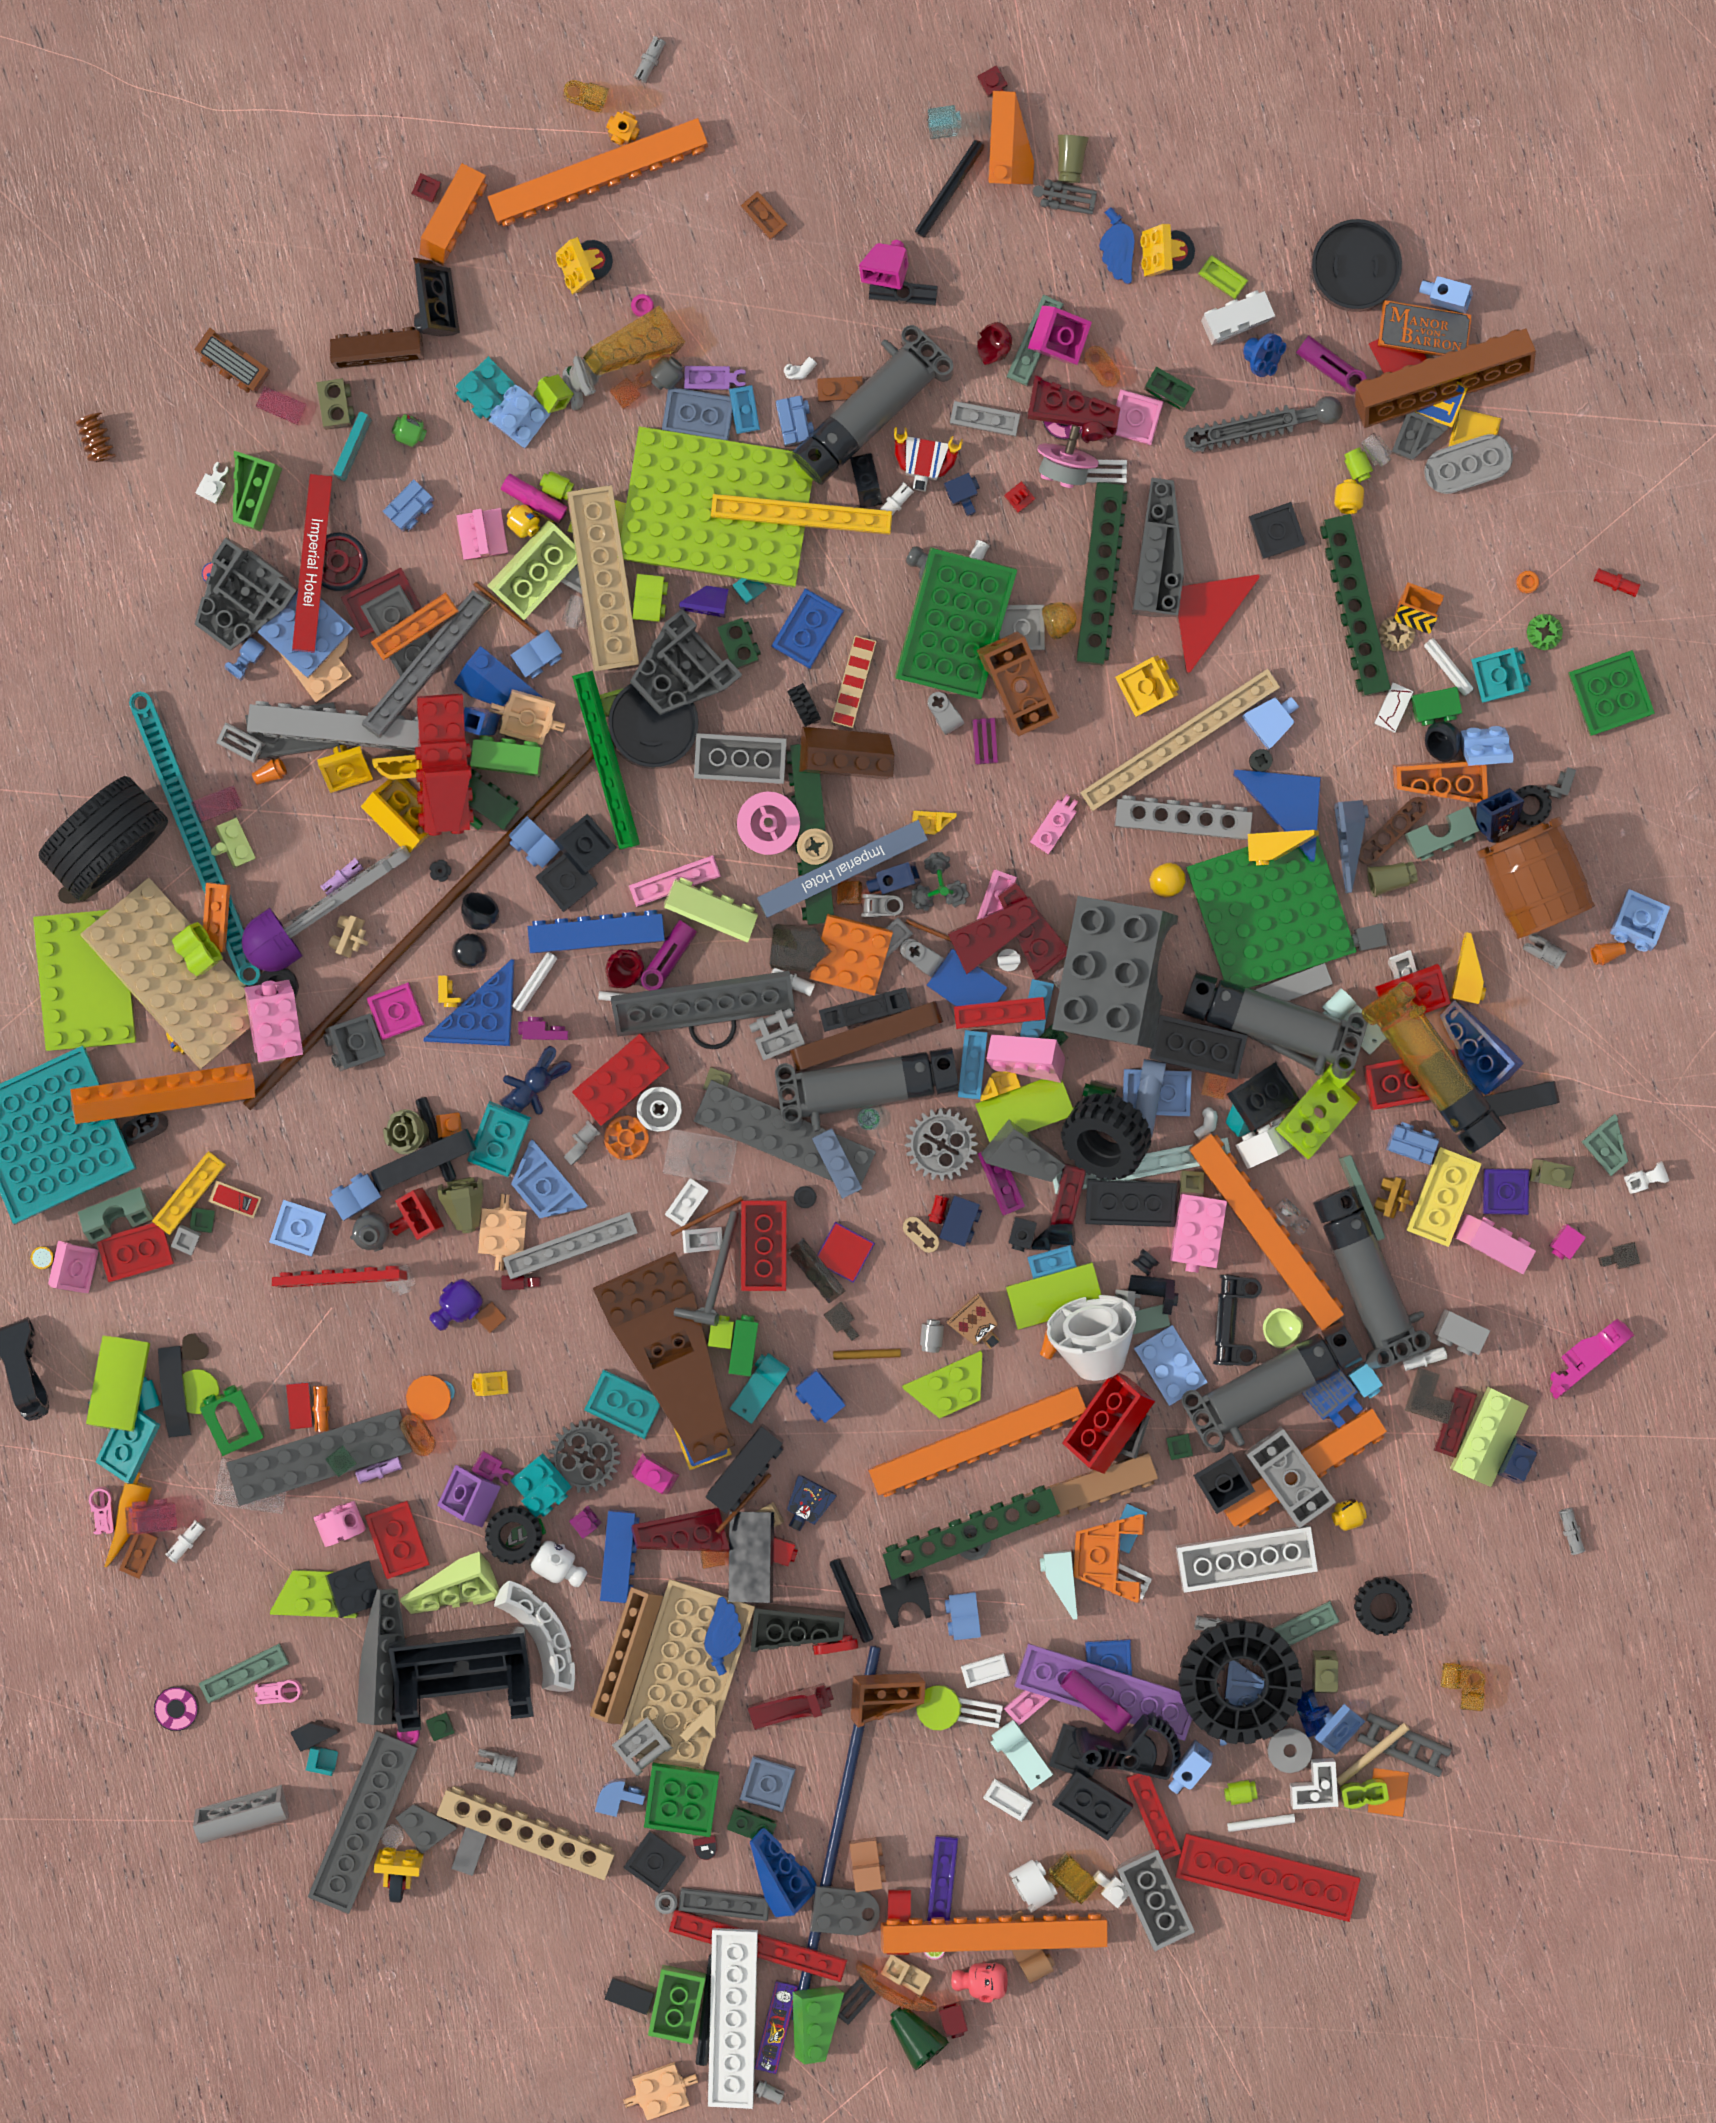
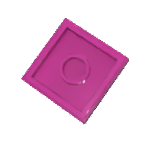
M409 982L367 998L382 1040L425 1025Z

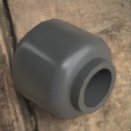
M672 356L669 358L661 357L650 371L653 377L651 382L660 390L662 388L671 390L683 378L684 373L682 369L684 367Z

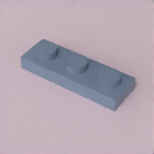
M831 1128L813 1137L812 1140L841 1198L843 1199L861 1190L862 1187L833 1129Z

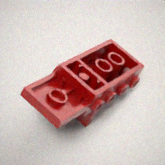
M461 693L417 696L419 739L418 747H415V759L419 760V769H416V781L420 782V791H417V803L421 804V813H418V824L422 826L425 833L431 836L441 835L442 832L451 831L452 834H462L464 830H470V823H473L474 820L473 810L469 809V801H472L473 796L472 788L468 787L472 774L471 766L467 765V757L471 756L470 744L465 741L463 695Z

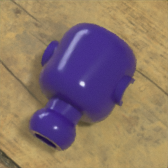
M458 1279L454 1283H449L442 1290L443 1293L439 1297V1304L442 1308L432 1312L429 1320L438 1330L444 1331L451 1320L462 1323L467 1319H472L479 1312L478 1309L482 1306L483 1298L467 1280Z

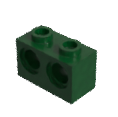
M1155 367L1143 390L1183 412L1195 388Z
M743 618L717 627L729 660L737 669L759 661L757 656L761 655L757 642L752 643L749 635L753 634L748 621L744 622ZM734 627H739L743 631L742 636L738 639H733L730 636V630ZM747 648L750 650L751 655L747 660H741L738 657L740 649Z
M735 1805L727 1825V1830L753 1839L763 1828L773 1835L777 1820Z

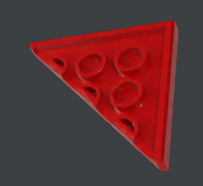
M1259 574L1182 586L1178 622L1186 673L1192 671L1260 578Z

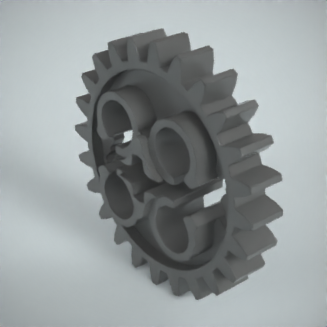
M580 1420L578 1427L571 1422L570 1430L563 1426L564 1434L562 1435L557 1432L555 1435L559 1440L551 1441L555 1449L548 1450L549 1453L554 1454V1457L548 1460L554 1462V1467L572 1487L577 1486V1493L580 1492L582 1487H585L586 1493H589L591 1486H593L595 1491H598L599 1483L605 1487L606 1482L604 1479L607 1478L612 1481L613 1477L610 1472H618L613 1465L620 1464L621 1462L615 1459V1456L620 1455L621 1452L614 1451V1448L619 1443L611 1442L615 1435L607 1436L608 1428H605L603 1431L599 1430L601 1423L592 1427V1420H589L587 1426H584L583 1421ZM578 1435L582 1436L585 1440V1445L580 1448L575 1447L574 1450L579 1453L587 1451L588 1457L595 1460L597 1456L593 1453V1448L596 1445H602L606 1452L600 1459L602 1461L611 1460L604 1465L605 1474H603L600 1467H596V1475L587 1477L584 1474V1468L588 1465L593 1466L594 1462L588 1459L582 1462L580 1461L581 1456L574 1453L571 1456L575 1459L576 1464L573 1468H567L563 1460L568 1456V1453H558V1451L564 1448V1439L569 1446H572L573 1438Z

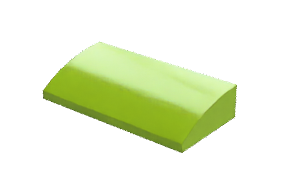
M1040 1079L975 1104L989 1143L1009 1119L1026 1132H1031L1068 1118L1073 1110L1062 1079L1061 1083Z
M1092 1262L1006 1286L1018 1330L1047 1322L1056 1310L1071 1301L1086 1297V1300L1099 1299V1295H1101Z
M102 1336L86 1420L87 1425L134 1432L150 1343Z

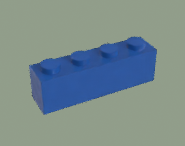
M608 1510L600 1601L626 1603L630 1589L633 1587L629 1582L630 1575L634 1576L635 1562H631L632 1553H636L637 1549L631 1527L634 1524H639L640 1517H636L635 1511Z

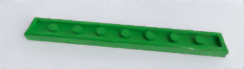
M593 670L573 675L572 678L619 850L640 845Z

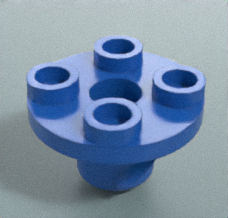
M1269 333L1260 339L1253 337L1244 345V358L1250 362L1253 374L1259 377L1273 376L1277 371V364L1286 351L1287 345L1280 336L1274 333Z

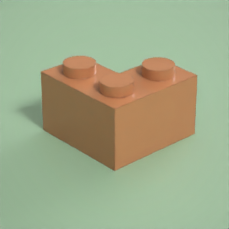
M876 1837L849 1841L855 1892L882 1889V1882H886L885 1866L880 1865L879 1856H883L881 1843H877Z

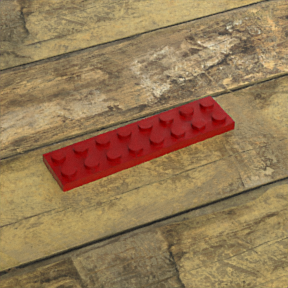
M1189 1833L1185 1834L1175 1873V1878L1350 1922L1361 1879L1358 1876Z

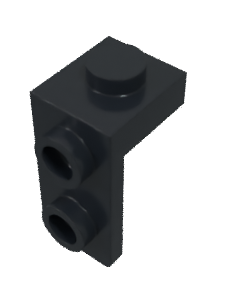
M872 454L851 457L850 461L860 508L882 504L880 486Z
M1139 1275L1130 1276L1128 1291H1135V1294L1163 1297L1162 1314L1171 1315L1173 1306H1177L1179 1293H1175V1280Z

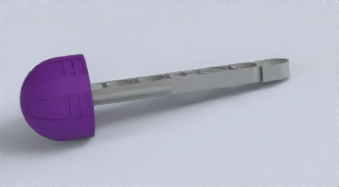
M406 846L397 848L385 856V858L379 860L284 925L281 924L271 908L255 917L246 926L242 936V948L248 961L264 971H279L303 957L292 937L406 861L411 856Z

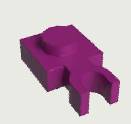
M482 1450L472 1467L473 1472L492 1482L496 1476L505 1485H508V1481L502 1478L505 1473L514 1475L513 1470L500 1467L503 1463L501 1459Z

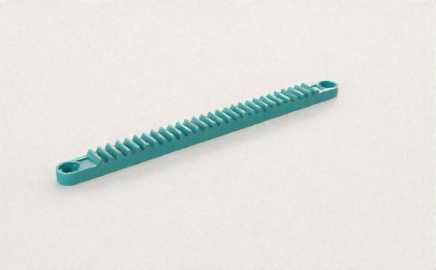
M136 692L130 697L129 705L205 893L206 883L226 884L216 856L211 854L212 846L154 702L147 693ZM138 697L146 698L147 706L144 709L136 708L135 700ZM230 894L226 948L239 980L245 985H255L261 975V970L252 965L243 952L242 936L245 929ZM247 968H253L256 972V977L252 981H247L244 978L243 973Z

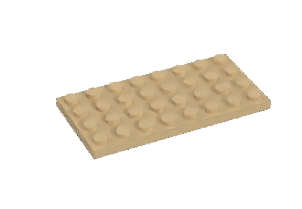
M148 878L83 931L80 936L201 1070L250 1029L244 989L246 985L239 980L238 976L223 960L200 976H195L187 969L185 959L175 951L172 939L190 923L154 882Z
M669 1579L619 1739L648 1716L673 1747L670 1751L662 1753L651 1763L703 1769L713 1736L703 1726L700 1728L702 1730L701 1734L694 1740L690 1738L686 1742L680 1736V1733L712 1701L716 1704L717 1728L755 1606L745 1602H728V1597ZM719 1597H724L727 1603H732L735 1606V1612L739 1616L738 1622L741 1624V1630L738 1635L741 1637V1642L733 1652L723 1657V1664L727 1673L719 1676L715 1666L711 1664L713 1660L705 1650L704 1641L714 1615L717 1600ZM655 1739L634 1757L642 1759L660 1743Z

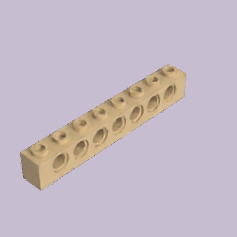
M453 1786L452 1788H447L437 1816L605 1880L615 1854L611 1846L604 1843L596 1845L591 1843L590 1838L583 1835H578V1837L570 1835V1831L563 1827L552 1828L549 1826V1822L537 1818L534 1821L529 1819L528 1814L516 1810L514 1813L506 1810L507 1806L495 1802L493 1805L485 1802L486 1798L474 1794L472 1797L465 1794V1790L460 1787ZM460 1802L468 1803L470 1811L466 1813L461 1812L458 1809V1804ZM482 1810L489 1811L491 1819L487 1821L482 1820L479 1817V1812ZM508 1818L512 1822V1827L509 1829L502 1828L500 1820ZM524 1826L530 1827L533 1830V1835L530 1837L523 1836L521 1828ZM546 1834L551 1835L554 1843L551 1845L544 1844L542 1836ZM572 1843L575 1851L566 1853L563 1850V1844ZM586 1851H593L596 1859L587 1861L583 1854Z

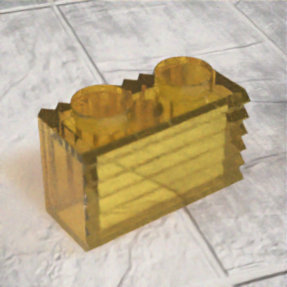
M1064 1852L1047 1871L1050 1876L1048 1880L1056 1888L1061 1886L1067 1891L1065 1896L1073 1903L1078 1901L1079 1904H1082L1099 1886L1093 1876L1067 1852Z

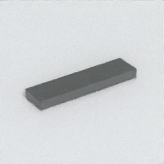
M681 1887L678 1911L768 1921L769 1905L765 1897Z

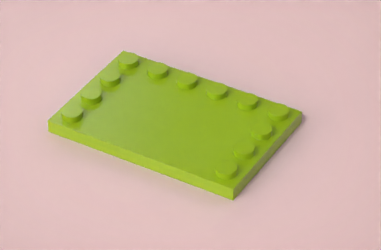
M109 910L33 917L46 1051L74 1049L82 1045L85 1047L137 1043L132 993L80 936L83 931Z

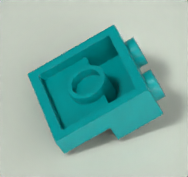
M488 356L455 387L458 389L456 392L457 396L464 403L469 401L474 406L471 410L480 419L485 417L488 421L491 418L490 413L494 407L500 406L505 399V392L516 384Z
M1518 647L1471 659L1482 703L1529 691L1528 686H1531V679L1528 672L1524 673L1522 664L1526 663L1523 651L1518 650Z
M543 1453L510 1480L524 1496L521 1502L535 1517L540 1514L543 1517L554 1509L551 1506L554 1502L559 1505L568 1497L566 1492L572 1487Z

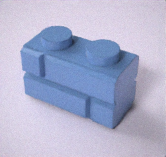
M801 395L777 400L776 407L785 447L801 444L814 431L812 422L808 423L806 414L810 413L808 400L803 401Z
M413 480L383 510V513L403 532L406 529L410 531L418 523L416 520L421 513L426 515L434 507L432 504L434 499Z
M1401 1122L1400 1126L1394 1125L1386 1150L1431 1165L1439 1139L1434 1138L1435 1133L1424 1129L1422 1133L1413 1131L1414 1126Z

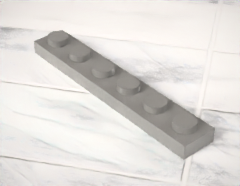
M629 1212L504 1257L503 1261L511 1280L637 1234V1230Z

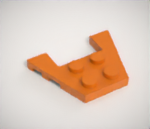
M1139 1514L1077 1531L1073 1577L1122 1596L1130 1601L1140 1603L1141 1582L1118 1581L1121 1533L1144 1535L1145 1515Z

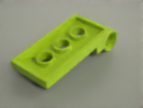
M1339 1063L1341 1068L1348 1069L1347 1064ZM1331 1064L1275 1128L1305 1158L1310 1159L1361 1099L1346 1085L1356 1073L1355 1069L1352 1070L1349 1077L1339 1079L1333 1074V1064ZM1327 1093H1332L1336 1097V1103L1328 1100ZM1315 1108H1319L1322 1110L1323 1118H1319L1315 1115ZM1302 1123H1306L1309 1125L1311 1129L1310 1133H1306L1302 1130Z

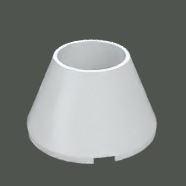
M1099 1295V1299L1086 1300V1297L1079 1298L1063 1305L1052 1314L1047 1322V1337L1080 1377L1092 1381L1108 1379L1118 1374L1125 1365L1136 1324L1135 1311L1127 1301L1114 1296Z

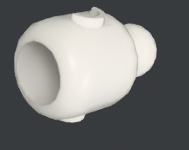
M544 1541L531 1562V1568L535 1573L553 1583H560L565 1578L573 1587H579L587 1575L585 1568L573 1565L575 1555L565 1549L564 1544H557L553 1541Z

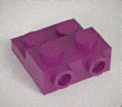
M528 1017V1021H519L518 1034L522 1035L524 1040H570V1031H565V1026H550V1031H548V1022L543 1021V1017Z

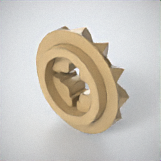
M1391 616L1380 627V640L1389 650L1403 651L1413 643L1416 633L1415 629L1393 621L1394 616ZM1396 624H1398L1400 631L1407 632L1400 636L1399 643H1397L1396 636L1388 634L1395 630Z
M809 829L802 833L798 839V854L806 863L812 865L822 864L832 854V839L821 829ZM811 837L816 843L824 842L819 847V856H817L814 850L806 851L811 846Z

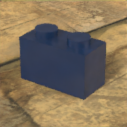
M954 1195L939 1238L965 1247L966 1243L970 1244L975 1232L971 1230L973 1222L978 1223L982 1210L979 1209L980 1204Z

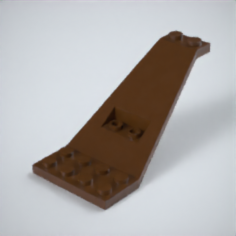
M676 1252L594 1287L593 1291L611 1329L684 1442L693 1463L735 1446L725 1422L702 1325L691 1319L674 1316L676 1307L692 1311L698 1310L693 1289ZM676 1339H682L680 1343L674 1342ZM655 1348H661L659 1352H654Z

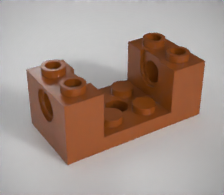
M1017 631L977 650L985 671L991 674L1005 707V710H1003L1010 730L1019 737L1059 718L1025 636ZM1019 680L1026 682V688L1022 692L1015 690V684Z

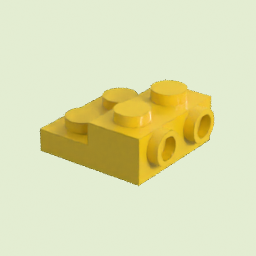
M1158 655L1115 677L1135 717L1178 696V683L1174 678L1170 679L1167 670H1169L1168 664L1164 658L1160 659Z

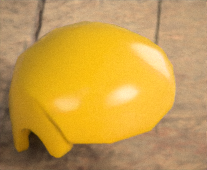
M1165 863L1154 868L1149 882L1150 888L1156 895L1169 898L1183 890L1186 879L1185 873L1179 865Z

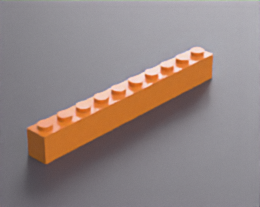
M696 118L487 196L498 226L502 224L505 227L514 224L517 218L524 217V219L533 217L537 214L536 211L545 209V211L552 210L558 207L557 203L576 201L581 194L587 193V195H592L599 192L600 187L606 185L608 187L616 186L624 178L635 179L642 175L641 172L648 169L651 172L659 170L663 167L662 164L670 161L672 164L684 160L683 156L692 153L693 156L705 152L708 143L700 121Z
M1208 1133L1188 1148L1189 1152L1225 1201H1227L1228 1205L1311 1318L1323 1331L1344 1315L1341 1311L1344 1308L1337 1297L1332 1299L1328 1291L1331 1289L1323 1279L1319 1281L1315 1276L1317 1270L1310 1261L1306 1263L1301 1257L1304 1252L1297 1243L1292 1244L1288 1237L1291 1235L1285 1226L1281 1225L1279 1227L1275 1219L1277 1216L1270 1207L1266 1209L1261 1201L1264 1198L1257 1189L1252 1190L1248 1185L1251 1180L1244 1171L1239 1172L1235 1167L1237 1161L1230 1152L1226 1155L1221 1148L1224 1146V1143L1218 1135L1212 1136L1211 1133Z
M1075 1385L869 1468L868 1471L878 1496L883 1494L884 1497L897 1493L896 1488L904 1486L907 1489L917 1485L916 1480L925 1477L926 1481L938 1476L937 1472L946 1469L947 1472L959 1468L958 1464L967 1461L968 1464L980 1459L979 1455L987 1452L988 1455H992L1001 1451L1000 1447L1008 1444L1009 1447L1021 1443V1438L1028 1435L1030 1439L1043 1434V1429L1048 1427L1051 1430L1063 1426V1421L1071 1418L1072 1422L1076 1421L1081 1417L1086 1407L1079 1389Z
M1088 1913V1917H1079V1914H1065V1917L1057 1918L1055 1914H1045L1043 1918H1034V1915H1021V1919H1012V1916L1009 1915L998 1916V1919H990L989 1916H977L976 1920H967V1917H954L952 1921H945L943 1917L931 1918V1921H923L922 1918H910L909 1922H900V1919L891 1918L887 1919V1922H881V1950L884 1954L1107 1947V1919L1101 1916L1100 1913Z

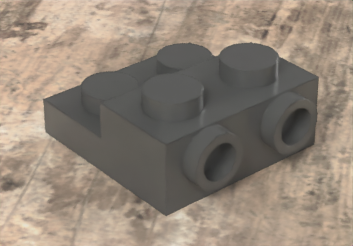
M371 1013L325 1029L326 1034L323 1035L327 1047L331 1046L334 1054L331 1055L332 1064L335 1068H339L340 1072L385 1056Z

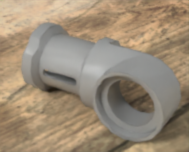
M587 1120L586 1125L577 1134L574 1133L572 1135L578 1143L564 1158L572 1166L584 1155L588 1144L602 1133Z

